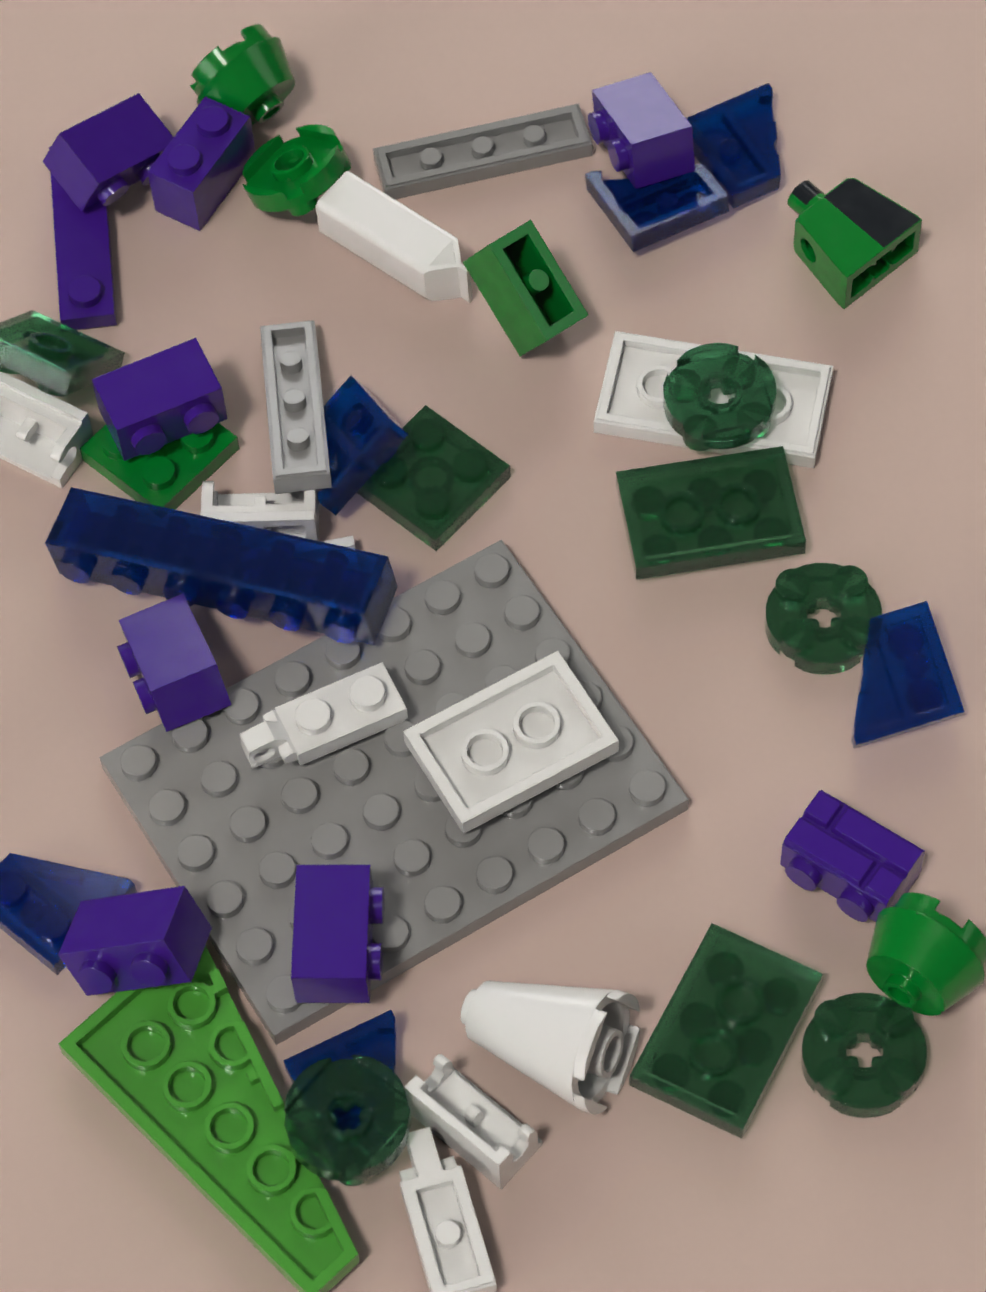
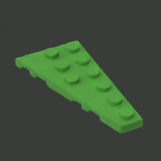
M206 945L192 982L117 992L58 1043L61 1053L299 1292H329L360 1262L358 1252L309 1157L308 1150L285 1108L281 1095Z

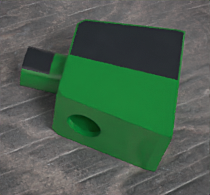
M846 178L827 194L823 193L809 180H805L794 188L788 198L787 205L799 215L795 220L794 250L843 309H846L918 252L922 219L856 178Z

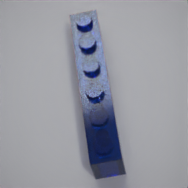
M73 487L70 488L45 542L59 574H62L71 581L88 583L90 580L112 585L119 591L129 595H139L143 592L165 597L167 600L184 594L189 607L195 604L217 609L224 615L235 619H244L247 616L270 621L277 627L288 631H297L300 628L323 633L341 643L359 641L374 645L398 588L389 557L385 555Z

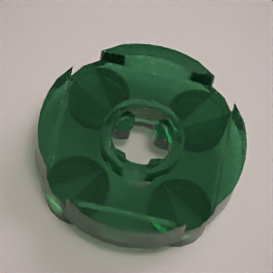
M728 343L704 344L685 352L677 360V367L671 371L669 376L667 374L663 387L665 416L671 427L683 436L685 445L690 449L705 451L708 449L736 448L754 439L763 437L769 431L776 404V382L769 366L757 355H754L753 360L747 355L738 353V346ZM715 388H721L724 395H734V398L729 399L724 404H716L708 400L711 398V390Z
M812 563L797 567L796 569H787L778 575L775 587L768 596L765 611V631L768 641L779 655L781 650L786 657L795 661L794 667L812 674L829 675L850 670L860 663L861 656L866 654L871 646L872 649L874 648L880 635L882 608L879 597L868 583L865 572L856 566ZM818 609H826L836 614L837 617L831 619L830 627L823 628L819 626L817 619H808L807 616L815 613Z
M852 993L821 1003L815 1010L813 1019L805 1029L801 1049V1067L810 1088L814 1092L816 1089L823 1098L830 1101L831 1108L841 1114L857 1118L883 1116L900 1107L901 1102L908 1098L913 1091L915 1092L922 1082L927 1060L925 1037L921 1027L914 1020L911 1008L901 1006L892 999L890 1000L887 997L872 993ZM860 1042L869 1043L871 1048L877 1049L881 1056L873 1057L870 1067H859L857 1057L847 1056V1049L856 1048L857 1043Z
M352 1055V1059H340L332 1062L330 1057L317 1061L296 1078L286 1096L284 1126L291 1150L306 1169L322 1178L336 1180L346 1186L363 1184L369 1177L378 1175L391 1166L400 1156L408 1141L412 1118L404 1086L389 1067L374 1058ZM354 1106L362 1109L359 1114L360 1126L355 1129L348 1128L344 1131L335 1128L337 1120L332 1113L338 1107L347 1112Z

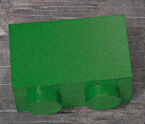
M532 220L520 225L463 261V264L519 356L531 351L588 316L587 311Z

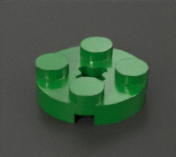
M320 124L297 127L296 130L300 135L299 137L292 138L284 143L281 136L278 135L254 152L246 162L242 175L247 182L246 185L243 184L244 189L256 208L266 212L289 210L291 215L301 216L316 207L319 200L318 196L327 191L346 171H349L352 165L332 128Z

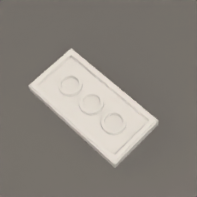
M615 331L593 422L594 433L814 469L833 376V366Z

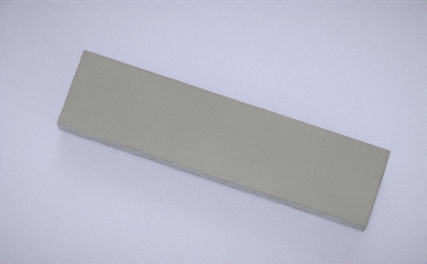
M578 103L374 148L373 155L383 192L393 199H399L592 156V142Z
M315 320L260 326L275 494L332 488Z

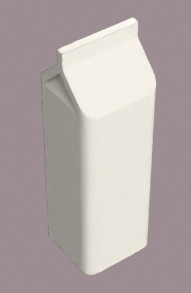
M346 171L318 200L316 214L319 231L430 301L462 298L470 303L473 300L471 275L465 265L461 263L458 238L350 171Z

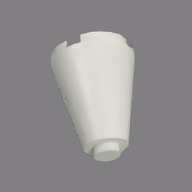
M485 981L477 990L473 989L467 994L461 1009V1022L465 1025L466 1035L471 1041L579 1110L597 1115L607 1108V1106L598 1103L605 1093L610 1092L618 1095L627 1079L635 1057L640 1031L639 1027L629 1024V1009L639 1012L640 1009L639 1002L633 994L620 990Z

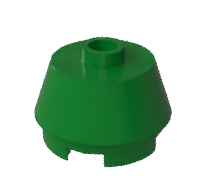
M255 24L240 30L242 37L245 39L244 41L237 42L223 51L219 46L214 48L193 70L191 76L196 82L190 85L198 96L197 105L206 96L250 116L252 125L257 122L264 123L282 109L283 101L295 86V79L281 39L279 37H272L263 25Z
M908 892L902 894L894 906L887 907L879 912L868 953L866 969L878 988L897 1004L919 1014L937 1016L983 984L985 980L986 937L969 919L964 927L961 928L950 918L935 911L941 902L940 900L925 894Z

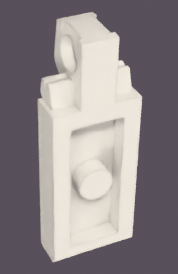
M381 662L275 707V710H271L262 716L264 722L240 733L241 745L252 769L279 757H282L284 763L298 761L301 766L404 722L405 719H408L407 708L386 667Z
M430 1127L406 1133L408 1142L406 1146L412 1168L399 1171L401 1179L400 1190L429 1291L496 1292V1280L461 1165L457 1166L454 1156L439 1159Z

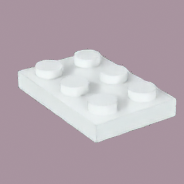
M559 651L540 659L403 731L405 744L463 834L619 752V740Z

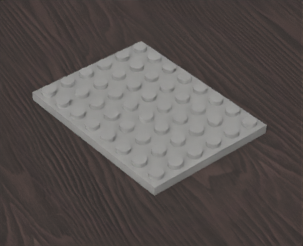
M502 540L381 604L383 607L376 624L362 621L365 615L363 614L226 688L231 706L166 732L163 724H160L99 757L103 770L175 885L187 888L210 923L212 929L208 938L275 1045L349 1004L296 1003L291 981L296 865H370L373 887H384V924H373L372 943H382V981H371L370 991L688 810L689 799ZM559 651L619 740V752L463 834L405 744L403 731L540 659ZM383 662L407 708L408 719L301 766L298 761L284 763L282 757H279L252 769L242 749L240 733L264 722L262 716L271 710H275L277 706Z

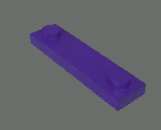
M50 172L59 312L62 330L70 331L117 325L108 206H103L99 202L81 212Z

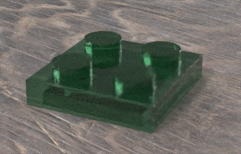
M34 310L0 322V371L7 374L25 376L37 382V387L45 393L54 396H67L92 385L93 378L122 366L125 352Z
M425 405L351 477L353 491L437 552L511 476L510 465Z

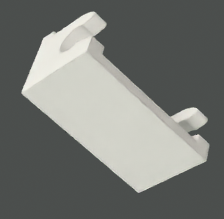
M0 371V458L63 488L83 461L80 448L94 436L88 412Z
M203 481L200 526L206 552L279 550L319 542V489L281 494H218V491L215 490L214 481Z
M439 1054L434 1058L433 1065L435 1068L426 1081L415 1075L404 1087L408 1113L426 1128L430 1127L433 1134L498 1188L502 1189L542 1146V1140L532 1127L519 1122L453 1068L450 1060L444 1055Z

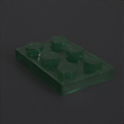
M783 446L616 472V488L636 580L805 553L806 539Z
M711 923L629 1076V1085L742 1139L822 984L823 974Z

